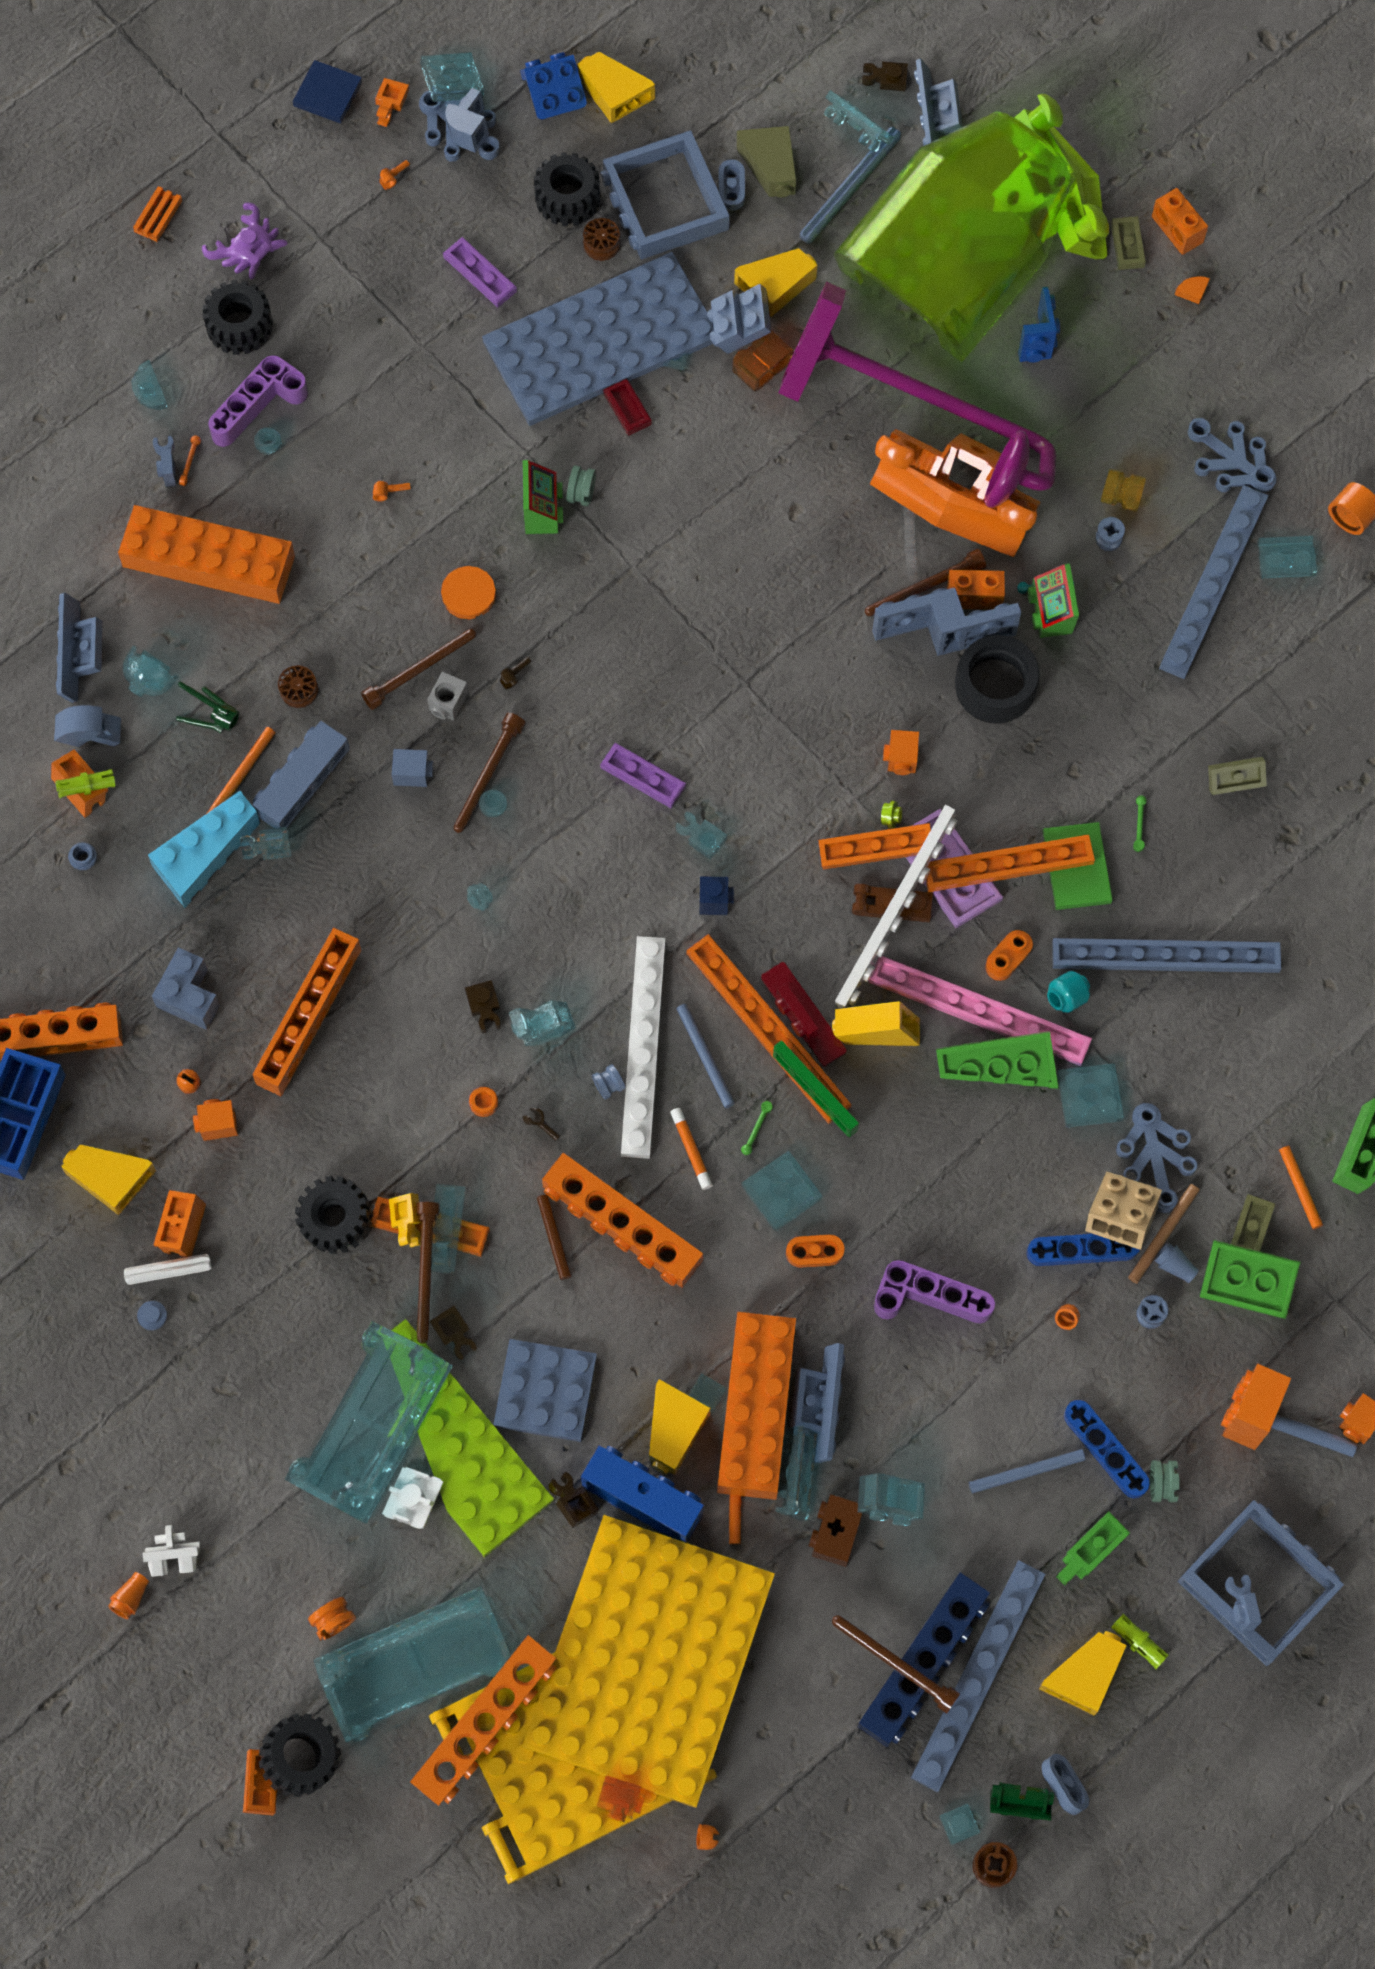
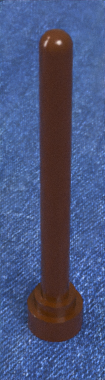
M978 548L970 551L963 558L962 562L867 606L865 614L871 617L875 615V608L885 602L892 601L896 603L904 601L909 596L918 595L947 581L949 570L986 569V561Z
M474 629L466 630L381 686L367 687L360 692L364 702L371 710L381 706L387 694L476 637V631Z
M506 713L501 722L503 725L501 730L503 732L453 826L455 832L461 833L464 831L512 737L521 734L526 725L525 720L518 715Z
M436 1202L416 1203V1215H419V1221H422L417 1341L420 1344L427 1343L429 1338L433 1222L436 1221V1216L440 1215V1203Z
M836 1615L832 1618L833 1626L935 1698L933 1701L938 1704L937 1707L946 1714L949 1712L960 1695L958 1691L951 1686L949 1689L945 1686L941 1688L842 1616Z

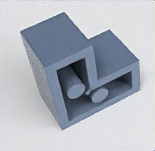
M178 947L152 998L157 1008L207 1030L220 1004L216 994L199 987L208 970L203 958Z

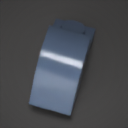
M471 88L467 95L462 97L459 106L449 103L445 114L453 142L464 149L476 153L489 133L485 117L480 115L485 109L481 91Z
M81 705L66 708L55 715L54 741L80 747L91 740L115 747L120 744L121 718L102 713V707Z

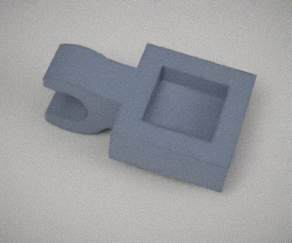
M168 436V444L163 447L159 446L158 439L154 438V450L161 456V461H156L158 477H163L166 487L177 486L173 458L175 448L173 438Z
M1244 1575L1241 1578L1242 1588H1239L1234 1584L1233 1577H1229L1225 1582L1226 1590L1237 1599L1233 1607L1234 1619L1240 1624L1241 1632L1253 1631L1262 1621L1255 1593H1251V1580L1248 1575Z

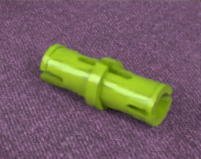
M109 769L108 771L88 775L84 772L80 773L78 777L56 780L58 796L63 798L80 793L89 795L94 790L115 787V779L112 776L113 771Z
M1124 1613L1111 1626V1629L1131 1646L1130 1649L1133 1652L1137 1651L1155 1669L1169 1656L1148 1637L1150 1634L1146 1630L1143 1632Z

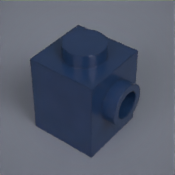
M700 876L699 915H727L728 904L734 903V887H728V877Z

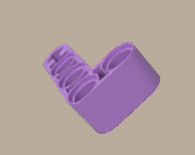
M271 355L263 359L209 419L208 425L213 442L222 447L232 444L276 395H279L291 404L304 402L308 396L304 375L278 356ZM272 371H278L277 374H269ZM295 385L300 386L297 389H290V387ZM254 390H262L259 393H252ZM237 409H245V410H243L242 412H239V413H238V412H234V411L237 410Z
M900 1260L893 1261L887 1266L874 1302L875 1313L882 1319L888 1320L897 1316L904 1297L979 1324L985 1323L990 1319L995 1307L994 1298L983 1290ZM894 1271H900L904 1274L905 1280L895 1282L891 1279L890 1274ZM922 1281L929 1282L933 1290L927 1293L922 1292L917 1284ZM951 1291L956 1292L961 1300L952 1303L946 1299L945 1294ZM969 1297L970 1301L968 1303L967 1308H965L963 1306L965 1304L966 1298ZM891 1298L896 1306L892 1309H885L880 1304V1300ZM979 1302L985 1304L982 1312L977 1311Z

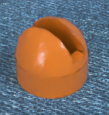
M191 1069L182 1070L176 1080L179 1089L186 1094L196 1092L201 1083L199 1075ZM187 1076L193 1079L194 1083L191 1084L189 1081L183 1079V1077Z
M1071 1304L1061 1306L1055 1314L1056 1324L1064 1330L1075 1328L1080 1320L1078 1308Z
M698 1825L696 1836L697 1849L711 1850L718 1845L719 1841L713 1840V1836L719 1835L718 1830L714 1826Z

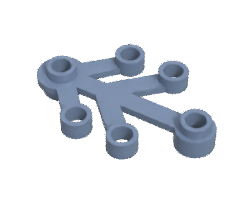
M428 90L423 93L419 100L421 112L427 115L428 130L425 132L426 143L429 146H437L441 142V133L437 129L439 116L446 122L447 145L444 148L445 158L450 162L457 161L460 158V148L451 139L445 113L449 103L459 106L462 97L443 98L439 92ZM491 110L482 111L480 115L485 118H492L490 121H486L487 128H492L496 124L495 113ZM431 135L437 136L435 139H430L429 137ZM486 137L478 148L480 156L486 160H493L498 156L499 142L495 137ZM451 150L456 151L455 154H449L448 152Z
M1196 418L1191 421L1188 428L1189 438L1194 442L1205 443L1225 458L1211 460L1199 458L1194 467L1197 475L1207 476L1210 471L1240 469L1246 474L1230 476L1226 473L1220 474L1215 484L1220 492H1228L1231 487L1243 485L1251 486L1259 492H1267L1275 486L1276 475L1270 467L1266 466L1264 453L1266 442L1263 438H1252L1248 447L1249 452L1254 455V466L1246 460L1243 439L1245 427L1241 422L1234 421L1230 423L1227 430L1229 438L1232 439V450L1210 433L1211 426L1207 420ZM1232 428L1239 429L1240 433H1234ZM1194 431H1201L1203 435H1198ZM1253 444H1259L1262 448L1256 449ZM1203 464L1207 466V469H1200L1199 465ZM1258 478H1264L1267 482H1261ZM1225 480L1229 484L1225 486L1222 485L1220 481Z
M1143 1103L1134 1109L1132 1114L1134 1126L1127 1137L1119 1141L1116 1153L1121 1158H1129L1134 1152V1144L1144 1132L1146 1145L1132 1166L1124 1170L1122 1176L1127 1178L1126 1174L1133 1172L1137 1178L1134 1181L1139 1182L1141 1172L1150 1160L1156 1187L1162 1190L1161 1196L1168 1195L1171 1198L1170 1203H1164L1160 1197L1157 1211L1169 1213L1175 1208L1178 1198L1176 1193L1169 1189L1163 1159L1177 1167L1184 1176H1191L1195 1173L1197 1162L1192 1157H1182L1159 1142L1156 1131L1171 1139L1173 1145L1179 1149L1186 1148L1189 1145L1191 1136L1188 1131L1184 1129L1176 1130L1162 1121L1161 1113L1155 1105ZM1149 1113L1152 1119L1146 1121L1143 1119L1142 1114ZM1183 1135L1186 1137V1142L1180 1143L1176 1137ZM1120 1146H1129L1130 1152H1122ZM1183 1163H1191L1193 1169L1190 1171L1185 1170Z

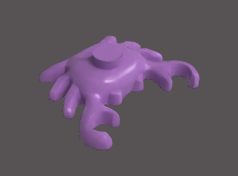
M247 202L243 204V209L251 210L253 213L250 216L242 215L241 221L249 226L242 228L241 232L231 239L230 247H225L221 241L217 240V250L209 251L207 245L204 244L202 246V253L209 260L229 258L222 261V266L230 267L238 264L234 270L236 274L250 266L249 278L254 279L262 258L269 251L273 252L287 245V241L283 239L275 240L279 233L278 228H274L268 234L270 228L269 219L265 218L261 227L259 225V208L255 204Z

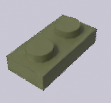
M1138 216L1113 218L1111 220V229L1118 270L1144 268L1146 261Z
M1263 757L1208 765L1209 790L1212 795L1267 786L1266 761Z
M1247 1194L1230 1244L1260 1251L1275 1203Z

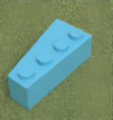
M239 791L148 854L152 867L184 908L190 904L192 897L205 887L208 879L217 869L220 870L226 863V859L230 854L237 850L258 827L260 821L257 811L242 792Z

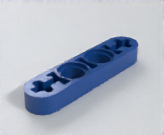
M1095 1234L1035 1238L1028 1245L1026 1255L1028 1260L1035 1266L1128 1261L1135 1258L1140 1249L1132 1247L1130 1253H1127L1123 1247L1115 1248V1254H1111L1112 1244L1110 1239ZM1093 1241H1101L1105 1244L1106 1252L1103 1255L1092 1253L1090 1244ZM1114 1241L1113 1246L1122 1245V1243ZM1064 1243H1072L1077 1248V1254L1073 1257H1066L1061 1251V1246ZM1052 1244H1057L1055 1250L1057 1258H1053L1054 1252L1045 1253L1043 1258H1039L1037 1253L1032 1252L1036 1250L1037 1245H1041L1042 1250H1052Z
M1082 1400L1070 1402L1064 1412V1420L1126 1496L1133 1499L1142 1497L1150 1485L1147 1474L1089 1404ZM1072 1408H1075L1077 1411L1080 1409L1084 1410L1085 1413L1082 1417L1087 1424L1091 1419L1094 1421L1085 1432L1080 1430L1085 1424L1079 1418L1075 1420L1071 1418L1073 1414ZM1093 1430H1100L1105 1435V1442L1101 1445L1092 1444L1089 1440V1433ZM1112 1453L1122 1455L1124 1458L1123 1467L1117 1469L1111 1467L1108 1463V1456ZM1128 1466H1131L1133 1469L1128 1473L1132 1479L1137 1480L1139 1478L1142 1481L1140 1491L1137 1488L1132 1490L1129 1488L1131 1481L1127 1475L1123 1479L1118 1476L1124 1473Z

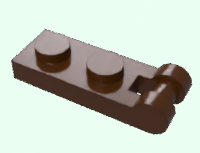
M867 884L854 885L853 894L856 896V901L852 904V914L882 918L898 889L871 887ZM913 891L916 893V897L909 909L904 907L900 917L903 920L930 923L933 892ZM867 898L875 899V905H868Z

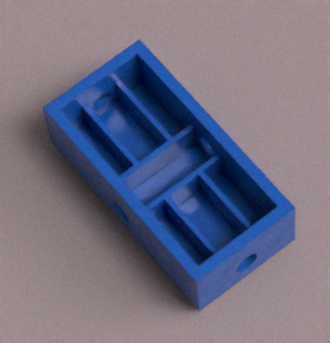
M6 1048L0 1062V1173L24 1180L66 1074L60 1064Z
M598 1446L581 1475V1483L584 1489L665 1536L688 1543L703 1517L704 1505L700 1503L701 1498L687 1490L684 1493L674 1488L675 1484L664 1476L660 1475L657 1479L648 1473L649 1469L637 1461H633L631 1464L622 1459L623 1454L611 1446H607L606 1449Z

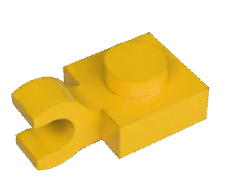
M409 1193L389 1199L392 1228L399 1229L398 1242L400 1246L410 1244V1247L421 1245V1235L415 1227V1224L421 1223L419 1215H416V1203L419 1202L418 1194Z

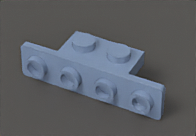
M922 59L916 60L917 70L914 71V76L920 90L917 93V99L923 115H920V122L925 130L923 145L927 153H931L936 160L942 158L939 137L963 129L958 87L954 79L932 86L930 69Z
M61 593L58 606L59 630L57 632L58 666L56 689L59 696L74 703L78 701V677L101 672L102 620L94 617L80 621V602L67 593Z
M840 1343L825 1347L822 1373L804 1368L796 1370L790 1428L816 1433L813 1462L815 1463L832 1460L836 1450V1442L834 1440L835 1429L839 1421V1413L837 1411L838 1400L842 1392V1384L840 1382L841 1371L845 1363L844 1344Z

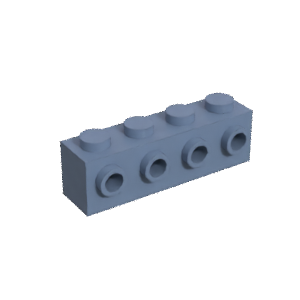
M322 721L316 727L313 726L307 731L304 737L305 741L299 748L296 747L290 752L287 758L288 762L282 769L279 768L273 773L270 784L265 790H260L253 799L252 806L257 811L258 818L280 833L284 832L350 750L348 739Z

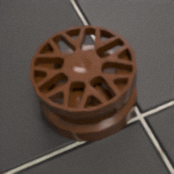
M596 218L588 222L583 231V245L587 255L598 261H605L615 257L620 248V232L616 223L607 218Z
M300 665L290 666L279 676L278 689L284 703L290 707L304 708L312 704L317 698L318 684L316 677L307 667Z
M990 1842L982 1846L975 1854L972 1862L976 1879L982 1885L989 1888H1000L1008 1884L1017 1871V1858L1013 1850L1000 1842Z

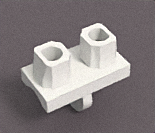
M167 1525L164 1535L155 1536V1544L166 1543V1545L145 1548L143 1562H148L152 1577L168 1574L167 1559L178 1558L179 1573L195 1572L197 1556L201 1551L200 1542L175 1544V1542L186 1541L185 1532L174 1533L173 1525Z

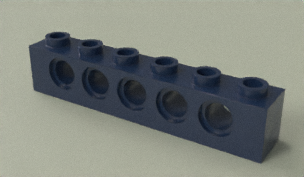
M959 1572L902 1657V1660L937 1684L941 1678L936 1676L942 1665L946 1668L949 1667L957 1655L953 1649L958 1641L965 1643L974 1628L970 1626V1623L974 1617L977 1616L981 1619L991 1604L986 1601L990 1592ZM956 1604L965 1606L968 1611L967 1617L962 1619L955 1617L952 1613V1606ZM939 1629L947 1630L951 1635V1641L946 1644L938 1642L935 1638V1632ZM922 1654L932 1656L934 1666L930 1669L921 1667L918 1663V1657ZM895 1669L857 1725L858 1728L885 1747H888L891 1741L895 1744L899 1742L907 1730L902 1725L908 1716L913 1719L923 1706V1703L919 1700L925 1692L917 1686L918 1690L914 1694L905 1693L901 1688V1682L908 1678ZM889 1704L898 1706L901 1716L898 1719H889L884 1713L885 1706Z

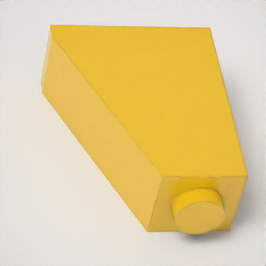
M597 52L592 56H586L577 64L582 85L611 124L655 99V84L652 80L601 52Z
M799 248L737 267L735 269L734 284L743 292L759 284L763 285L767 290L769 316L772 317L817 278V263L810 254H805Z
M900 1001L835 1009L832 1030L835 1037L845 1045H920V1018Z
M81 1144L76 1150L72 1149L66 1154L63 1159L64 1164L61 1166L68 1177L118 1215L156 1172L153 1163L147 1159Z
M660 1379L656 1383L649 1461L653 1463L651 1466L664 1475L670 1472L675 1475L710 1416L711 1408Z
M1105 1631L1102 1634L1098 1632L1044 1679L1039 1690L1095 1716L1127 1645L1121 1643L1122 1638L1114 1633Z

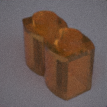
M771 330V333L753 341L752 346L745 350L741 349L735 354L732 372L756 392L765 386L773 376L779 374L788 366L794 350Z

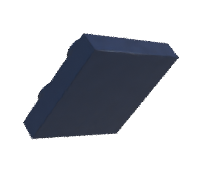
M314 60L293 99V106L341 124L362 84V77Z

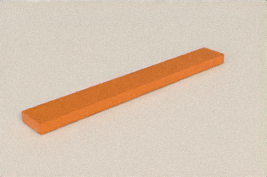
M709 934L686 950L689 958L772 1057L774 1046L782 1040L846 1110L851 1108V1103ZM780 1065L826 1122L830 1124L832 1119Z

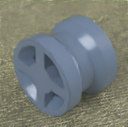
M1115 517L1104 518L1098 525L1095 538L1097 545L1105 551H1113L1119 548L1125 534L1124 524Z
M613 1064L607 1066L604 1072H596L591 1075L596 1088L605 1100L610 1098L613 1092L626 1089L619 1072Z
M1157 1295L1145 1297L1136 1311L1138 1322L1148 1329L1160 1327L1168 1315V1305L1162 1297Z

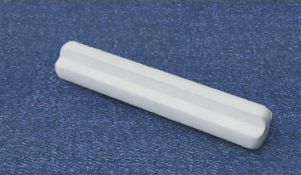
M201 1254L124 1269V1278L126 1283L131 1285L209 1271L211 1269V1259L208 1254Z

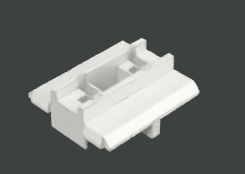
M402 1467L395 1486H390L389 1491L391 1495L382 1514L387 1518L423 1529L443 1485V1481L414 1469Z

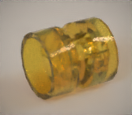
M1110 468L1100 502L1112 506L1121 503L1122 508L1137 512L1146 477L1134 474L1126 477L1123 471Z

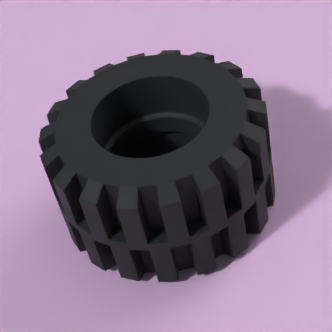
M562 152L561 156L557 157L556 154L550 156L551 160L545 159L542 162V167L537 168L536 176H534L535 203H537L538 211L542 212L546 220L551 218V223L556 225L558 222H561L562 226H568V223H573V226L579 225L580 220L586 222L589 220V215L593 216L596 213V207H599L600 178L595 165L592 162L588 163V158L585 156L579 158L577 153H572L571 156L567 155V152ZM566 184L580 188L572 194H561L555 191L557 187Z
M231 280V284L226 285V282L220 284L221 288L219 289L214 287L211 290L212 296H206V304L203 305L202 309L210 341L213 340L214 346L217 348L221 347L225 353L231 350L233 355H239L240 351L249 354L252 348L255 351L258 350L260 343L265 344L268 341L267 335H271V325H273L271 310L265 293L262 290L259 291L257 285L252 284L249 286L248 281L242 280V283H237V280ZM235 312L251 314L247 320L241 323L225 321L230 314Z
M298 1713L291 1715L289 1718L285 1717L269 1731L262 1741L263 1746L259 1750V1756H261L259 1767L260 1769L264 1768L265 1771L262 1776L265 1781L270 1779L273 1783L271 1787L274 1790L277 1788L281 1789V1794L288 1796L292 1793L294 1797H301L303 1794L310 1795L333 1777L334 1771L339 1766L340 1761L337 1760L341 1755V1748H337L336 1745L339 1742L338 1736L333 1737L331 1734L333 1728L330 1724L325 1727L322 1724L324 1720L320 1717L312 1719V1714L307 1713L303 1716H299ZM290 1739H301L312 1746L316 1762L310 1771H296L287 1764L283 1753L284 1745Z

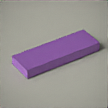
M463 237L443 252V258L497 308L517 292V287Z
M614 743L600 764L601 769L671 809L686 788L685 782L617 743Z

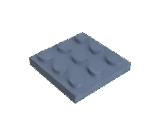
M510 1339L495 1413L494 1427L581 1442L597 1354Z

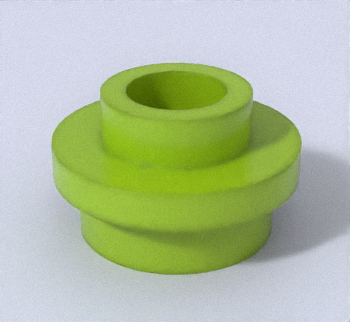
M897 801L884 803L881 811L882 825H887L889 829H894L896 824H900L902 820V807H898Z

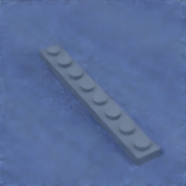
M1243 485L1159 669L1185 679L1269 495Z
M1053 938L1052 941L1053 969L1280 973L1281 971L1280 942Z
M1018 1560L955 1687V1690L960 1695L947 1714L945 1712L942 1713L911 1779L937 1793L939 1792L1045 1576L1041 1571Z

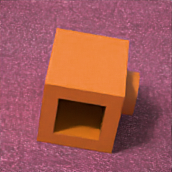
M891 730L889 745L884 744L883 761H888V771L894 772L897 775H908L916 772L919 732Z
M210 1099L204 1101L202 1105H197L198 1115L193 1116L195 1133L200 1132L203 1141L238 1136L235 1109L231 1100Z
M1364 1393L1357 1399L1354 1405L1349 1402L1339 1416L1344 1419L1339 1428L1344 1431L1343 1435L1350 1441L1360 1442L1364 1445L1375 1431V1401Z

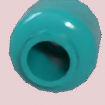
M1068 971L1051 981L1047 993L1051 1006L1064 1013H1070L1084 1005L1090 997L1089 981L1086 977L1075 971Z

